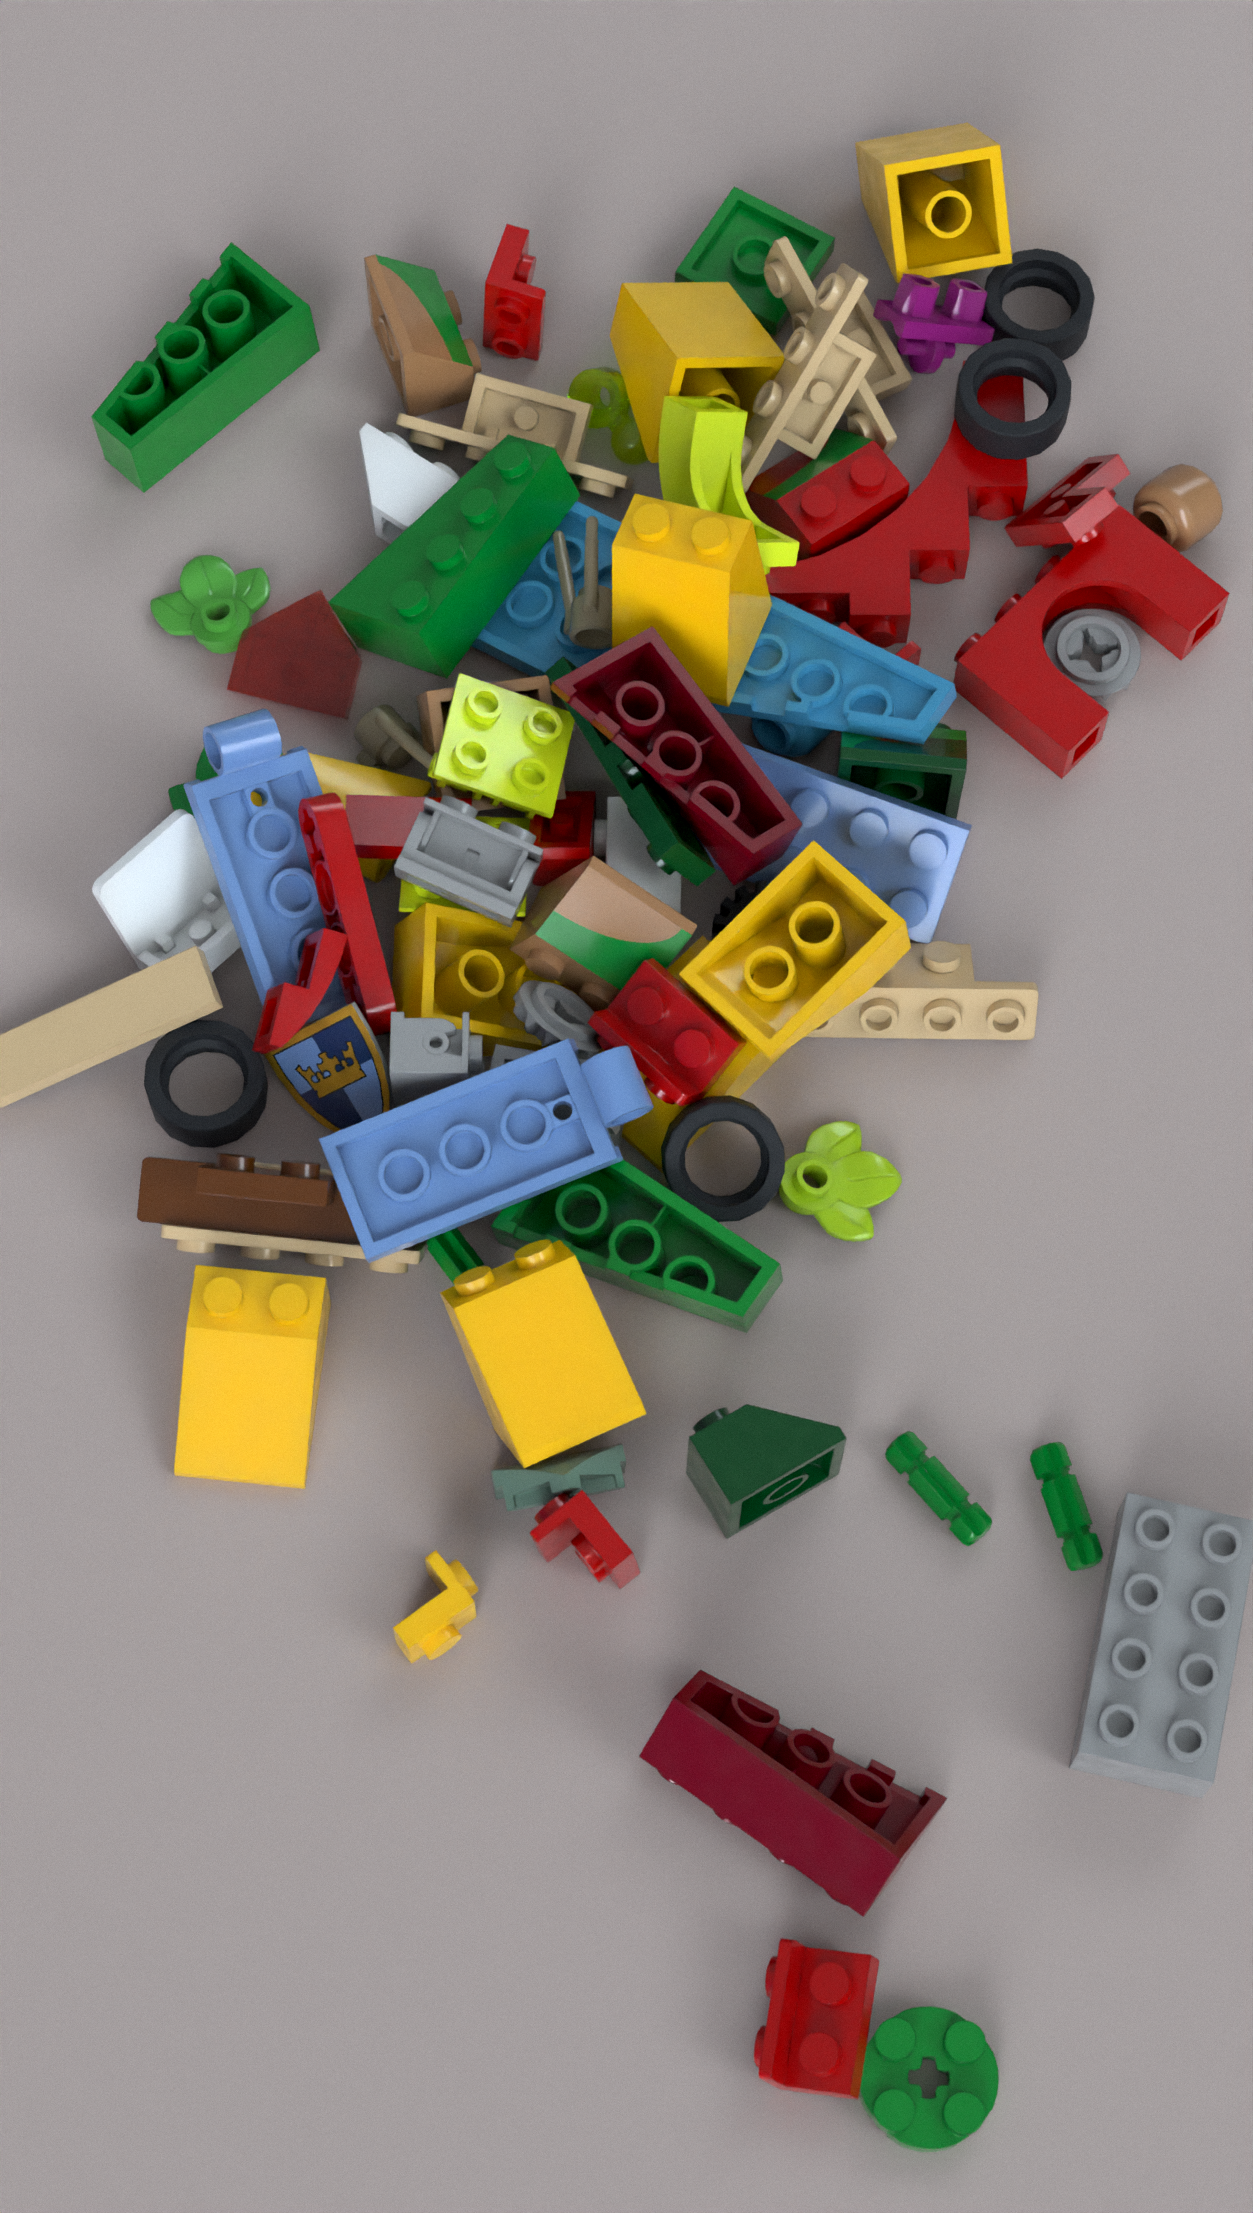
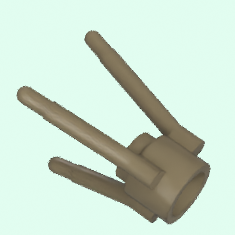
M589 516L586 519L584 587L579 590L577 597L564 533L559 530L553 533V542L565 610L564 633L570 636V640L574 644L582 648L606 649L612 647V589L598 585L599 540L598 519L595 516Z
M389 704L373 708L356 725L354 737L364 748L356 757L360 765L377 769L387 765L390 769H397L414 757L429 769L433 756L423 747L422 735L410 722L406 723Z

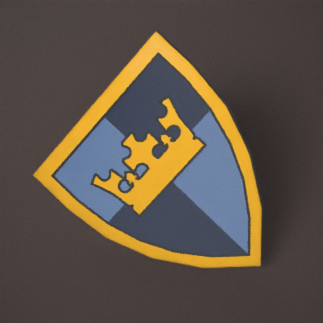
M355 1001L300 1029L282 1048L264 1054L274 1072L296 1102L320 1124L333 1132L340 1131L393 1109L391 1081L385 1057L377 1042V1036H374L372 1029Z

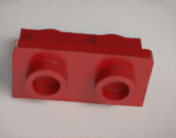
M506 224L485 281L482 346L491 348L506 358L520 359L523 357L538 361L543 344L546 291L530 285L537 259L535 256L528 255L530 230Z
M654 958L644 960L608 1008L595 1011L587 1021L600 1034L597 1041L605 1051L620 1046H628L638 1070L646 1076L644 1080L646 1087L657 1098L671 1105L676 1103L679 1106H684L703 1099L747 1044L744 1038Z
M583 1490L571 1499L566 1493L558 1495L534 1516V1520L538 1525L529 1534L539 1553L547 1563L572 1545L576 1550L575 1554L598 1583L609 1576L618 1588L622 1589L641 1573L632 1550Z
M781 1938L777 1956H773L770 1959L766 1970L765 1989L767 1996L770 1998L766 2026L762 2025L759 2028L754 2044V2061L759 2068V2078L780 2090L859 2100L879 1960L870 1954L805 1947L796 1940Z

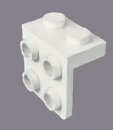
M178 809L170 814L97 878L93 884V895L141 970L193 946H197L204 952L212 973L241 947L196 820L193 815L183 809Z

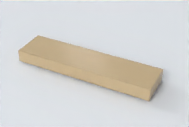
M193 946L0 1034V1108L223 1008L204 952L199 947Z

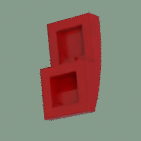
M322 928L306 936L295 984L284 982L267 990L252 1051L266 1054L282 1048L307 1022L333 980L348 935Z

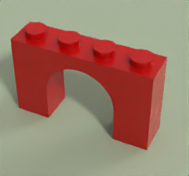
M1118 504L1119 507L1101 521L1104 528L1097 536L1080 546L1074 547L1064 558L1055 555L1048 560L1035 578L1036 585L1023 597L1018 593L1011 596L998 611L994 619L995 624L983 636L979 633L972 634L961 645L954 657V661L957 663L953 681L956 692L1061 779L1102 740L1109 711L1067 678L1052 663L1045 650L1042 635L1049 626L1062 616L1077 610L1102 609L1112 611L1133 621L1182 661L1221 622L1230 594L1120 504Z

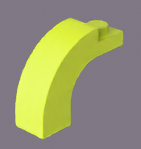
M664 396L658 451L663 500L751 520L765 575L770 573L771 567L796 566L800 542L761 522L753 513L745 496L741 475V454L748 412L715 396Z

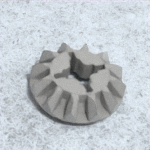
M1098 609L1077 610L1063 616L1051 627L1044 643L1050 660L1060 672L1089 696H1101L1104 701L1112 693L1120 689L1127 690L1139 669L1141 661V648L1133 629L1120 617ZM1084 638L1087 646H1091L1095 654L1105 653L1101 659L1099 672H1096L1095 668H1091L1088 660H1077L1081 657Z
M531 980L523 983L513 996L516 1004L513 1012L519 1020L525 1023L524 1029L526 1033L535 1035L541 1041L542 1047L551 1046L569 1038L575 1040L579 1050V1054H577L579 1059L588 1060L601 1051L602 1047L597 1041L600 1034L587 1023L594 1011L586 1002L570 990L554 983Z

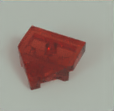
M320 589L242 632L227 690L249 697L348 720L361 670L362 659L360 657L362 656L329 605L324 592Z

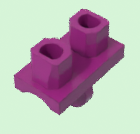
M903 273L894 300L877 299L873 316L877 320L891 321L896 335L900 337L897 350L901 355H908L910 366L914 372L932 374L939 369L944 358L951 359L954 357L956 351L955 343L983 346L992 341L995 329L982 320L987 291L971 280L953 278V280H950L944 304L935 305L940 285L931 278L922 275Z

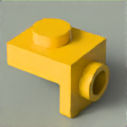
M436 1550L425 1557V1564L428 1575L441 1593L393 1627L396 1643L411 1664L423 1655H426L429 1660H433L447 1652L462 1637L458 1630L476 1618L475 1601L471 1597L478 1592L476 1584L457 1559L446 1564Z

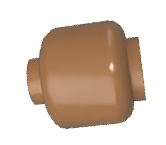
M1185 464L1168 467L1138 491L1133 503V515L1179 553L1187 551L1210 534L1220 523L1223 512L1221 495L1215 482L1203 471Z

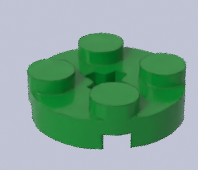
M939 2007L910 2008L882 2022L868 2042L859 2097L870 2119L872 2117L877 2127L899 2146L920 2152L947 2150L955 2147L967 2137L977 2132L994 2107L999 2083L997 2062L993 2051L986 2042L983 2031L975 2023L965 2020L953 2011ZM926 2059L935 2061L936 2070L947 2075V2085L938 2086L935 2091V2098L931 2099L923 2098L921 2087L916 2084H909L908 2079L909 2071L919 2070L922 2060Z

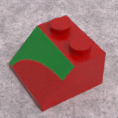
M834 428L816 460L800 451L793 453L757 475L745 492V496L750 508L761 522L800 542L797 561L821 555L863 535L900 507L908 498L910 483L875 440Z

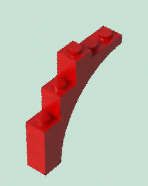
M1003 375L989 379L980 386L977 393V401L989 415L1004 422H1025L1024 382L1022 377ZM954 418L948 440L927 477L898 509L863 535L818 556L799 560L796 562V566L771 567L770 573L765 575L769 594L830 624L833 622H846L865 641L880 648H887L895 643H907L911 620L910 579H921L929 584H944L953 579H965L970 553L969 516H979L985 520L998 521L1010 516H1018L1022 513L1028 489L1027 458L1020 460L1000 459L977 450L961 434Z

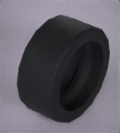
M1038 248L1017 251L1012 254L1013 263L995 266L986 278L984 289L987 291L982 320L995 329L991 342L1004 338L1028 339L1049 348L1061 361H1064L1074 355L1087 338L1095 299L1090 278L1077 262L1059 252ZM1028 286L1049 288L1061 295L1070 305V319L1054 329L1040 331L1024 328L1012 321L1003 311V298L1017 288Z
M1004 338L986 343L967 358L959 373L954 417L961 434L981 452L995 458L1013 460L1041 454L1054 444L1066 425L1071 402L1072 382L1064 363L1047 347L1028 339ZM1003 375L1019 376L1034 382L1046 393L1048 407L1045 413L1037 419L1023 423L1004 422L989 415L978 404V389L989 379Z
M195 1020L168 1032L157 1041L146 1060L144 1087L155 1121L171 1138L191 1147L216 1148L239 1140L256 1126L266 1107L268 1081L260 1053L252 1051L254 1045L252 1040L242 1030L223 1021ZM203 1052L222 1053L231 1057L240 1066L244 1077L243 1092L238 1101L226 1111L210 1116L190 1115L181 1111L172 1101L169 1092L170 1075L174 1068L186 1058Z
M731 1095L705 1097L686 1106L669 1124L661 1146L662 1171L671 1191L717 1222L740 1221L761 1211L777 1194L785 1173L784 1145L771 1119L753 1103ZM730 1121L744 1126L754 1135L760 1147L761 1164L756 1178L746 1189L733 1195L716 1196L702 1191L691 1181L685 1167V1152L690 1139L700 1128L713 1122Z

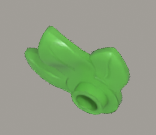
M199 555L184 566L180 576L181 590L153 598L150 606L157 623L169 634L178 636L194 635L196 640L209 651L217 654H227L238 650L247 642L252 627V615L267 603L271 587L263 568H252L235 575L229 564L222 558L213 555Z

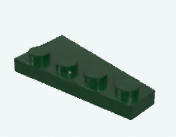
M563 656L545 673L552 683L578 667ZM562 699L626 803L630 816L648 839L649 844L646 846V849L652 860L666 874L672 875L677 871L698 887L716 871L704 845L652 776Z

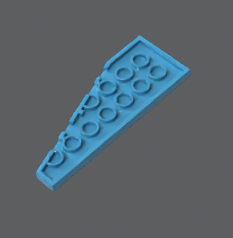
M578 501L575 502L555 530L562 531L565 536L576 597L579 590L584 587L586 519L589 516H595L598 519V585L612 589V543L621 525V522ZM553 534L471 645L532 677L546 675L545 672L563 656L579 668L612 649V647L606 649L582 648L574 644L570 640V636L564 633L565 610L554 552ZM770 595L772 602L770 612L729 707L711 703L717 712L924 744L957 695L954 683Z

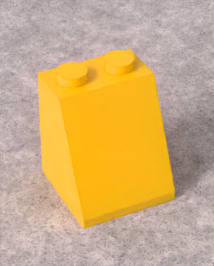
M969 123L855 142L861 199L896 283H900L903 273L932 278L1013 263L1001 147L999 143Z
M729 282L621 284L609 336L649 461L651 463H659V432L664 396L718 397L748 412L747 427L754 415L753 404L759 390L767 381L775 379L785 359L782 350Z
M634 494L612 543V648L653 626L711 703L729 707L772 606L753 522L743 518Z
M539 1240L527 1244L515 1252V1260L492 1270L489 1266L470 1269L454 1279L453 1283L455 1286L440 1292L494 1430L524 1468L646 1414L643 1403L575 1254L560 1240L554 1243L550 1240Z

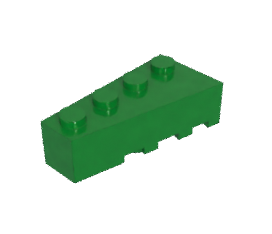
M232 242L219 256L221 265L209 280L202 278L189 294L191 303L175 323L167 321L155 336L157 345L144 361L134 362L91 416L105 460L143 493L320 351L310 306Z
M508 434L328 603L358 648L447 679L578 500L580 493L555 448Z
M624 1159L504 1208L491 1225L496 1239L501 1245L519 1250L523 1246L539 1240H550L552 1243L560 1240L575 1254L584 1275L745 1333L748 1332L783 1282L779 1262Z

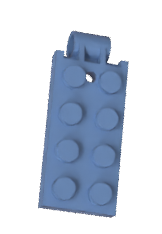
M259 709L204 727V748L208 760L218 776L204 781L196 779L183 785L262 1006L264 1005L268 989L284 982L295 984L306 936L326 928L301 833L298 814L301 799L323 793L307 748L299 746L287 751V754L281 755L282 742L273 716L267 709ZM251 792H256L261 796L262 806L259 807L252 803L250 798ZM337 970L323 999L305 1024L321 1019L346 1006Z
M742 743L802 822L801 828L783 857L745 880L753 883L766 880L768 886L814 840L906 921L909 939L920 943H931L972 825ZM707 851L715 869L722 871V869L719 867V865Z
M568 1038L320 1138V1144L368 1263L623 1161L619 1147L614 1146L607 1128L635 1120L651 1111L654 1107L628 1046L612 1048L591 1057L581 1065L577 1056L579 1050L575 1040ZM565 1105L570 1107L572 1114L568 1119L559 1120L554 1116V1112L559 1106Z

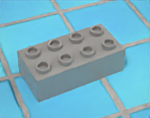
M1127 1492L1116 1516L1069 1765L1070 1769L1197 1798H1202L1213 1785L1253 1562V1520Z

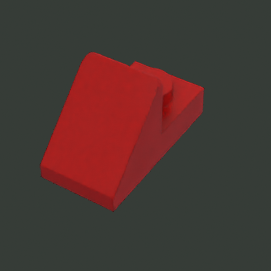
M565 791L566 799L556 800L551 819L537 814L530 819L528 831L536 836L533 845L543 849V858L532 881L533 885L545 886L594 856L593 839L596 819V791Z

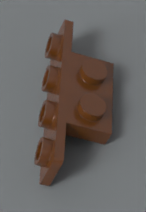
M217 1153L215 1163L151 1156L144 1158L142 1161L137 1218L141 1222L360 1244L334 1176L320 1174L321 1164L281 1160V1170L255 1167L256 1157Z

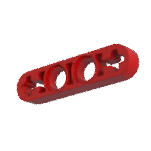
M335 792L303 798L299 802L298 808L299 823L327 929L348 935L341 960L337 967L346 1005L355 1001L375 1037L389 1034L391 1031V1012H397L344 805Z

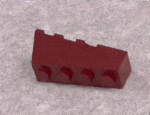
M653 626L552 682L550 689L652 776L734 886L783 857L801 828L802 822Z
M699 1670L673 1697L639 1757L656 1768L665 1780L681 1786L713 1809L714 1813L721 1820L737 1826L765 1846L777 1860L793 1866L818 1884L834 1901L850 1907L864 1917L891 1882L946 1802L947 1797L928 1787H925L920 1796L893 1783L896 1775L895 1770L874 1759H871L865 1768L839 1755L833 1750L835 1739L812 1727L810 1731L805 1729H789L779 1723V1710Z

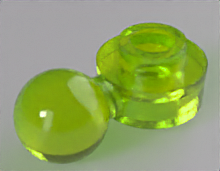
M597 367L584 370L576 375L570 384L568 398L594 406L588 428L600 429L608 427L612 432L610 438L611 449L621 462L628 465H640L647 462L649 459L646 456L635 417L628 415L631 404L621 373L611 367ZM603 387L609 392L610 402L608 406L603 404L600 397Z

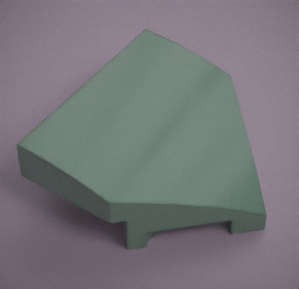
M620 1443L547 1458L526 1468L518 1464L491 1470V1478L496 1500L505 1498L507 1511H517L546 1505L562 1493H566L571 1499L581 1490L587 1496L619 1490L625 1487L623 1474L625 1473L626 1458L623 1444Z

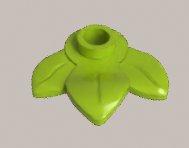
M835 1121L814 1130L807 1139L804 1152L791 1156L785 1162V1173L779 1186V1194L783 1203L791 1211L801 1215H814L826 1233L834 1238L852 1242L870 1240L874 1236V1226L868 1208L888 1200L898 1190L902 1183V1177L894 1165L886 1158L871 1151H861L862 1135L858 1124L849 1121ZM803 1174L812 1177L819 1184L820 1188H813L807 1185L803 1179Z

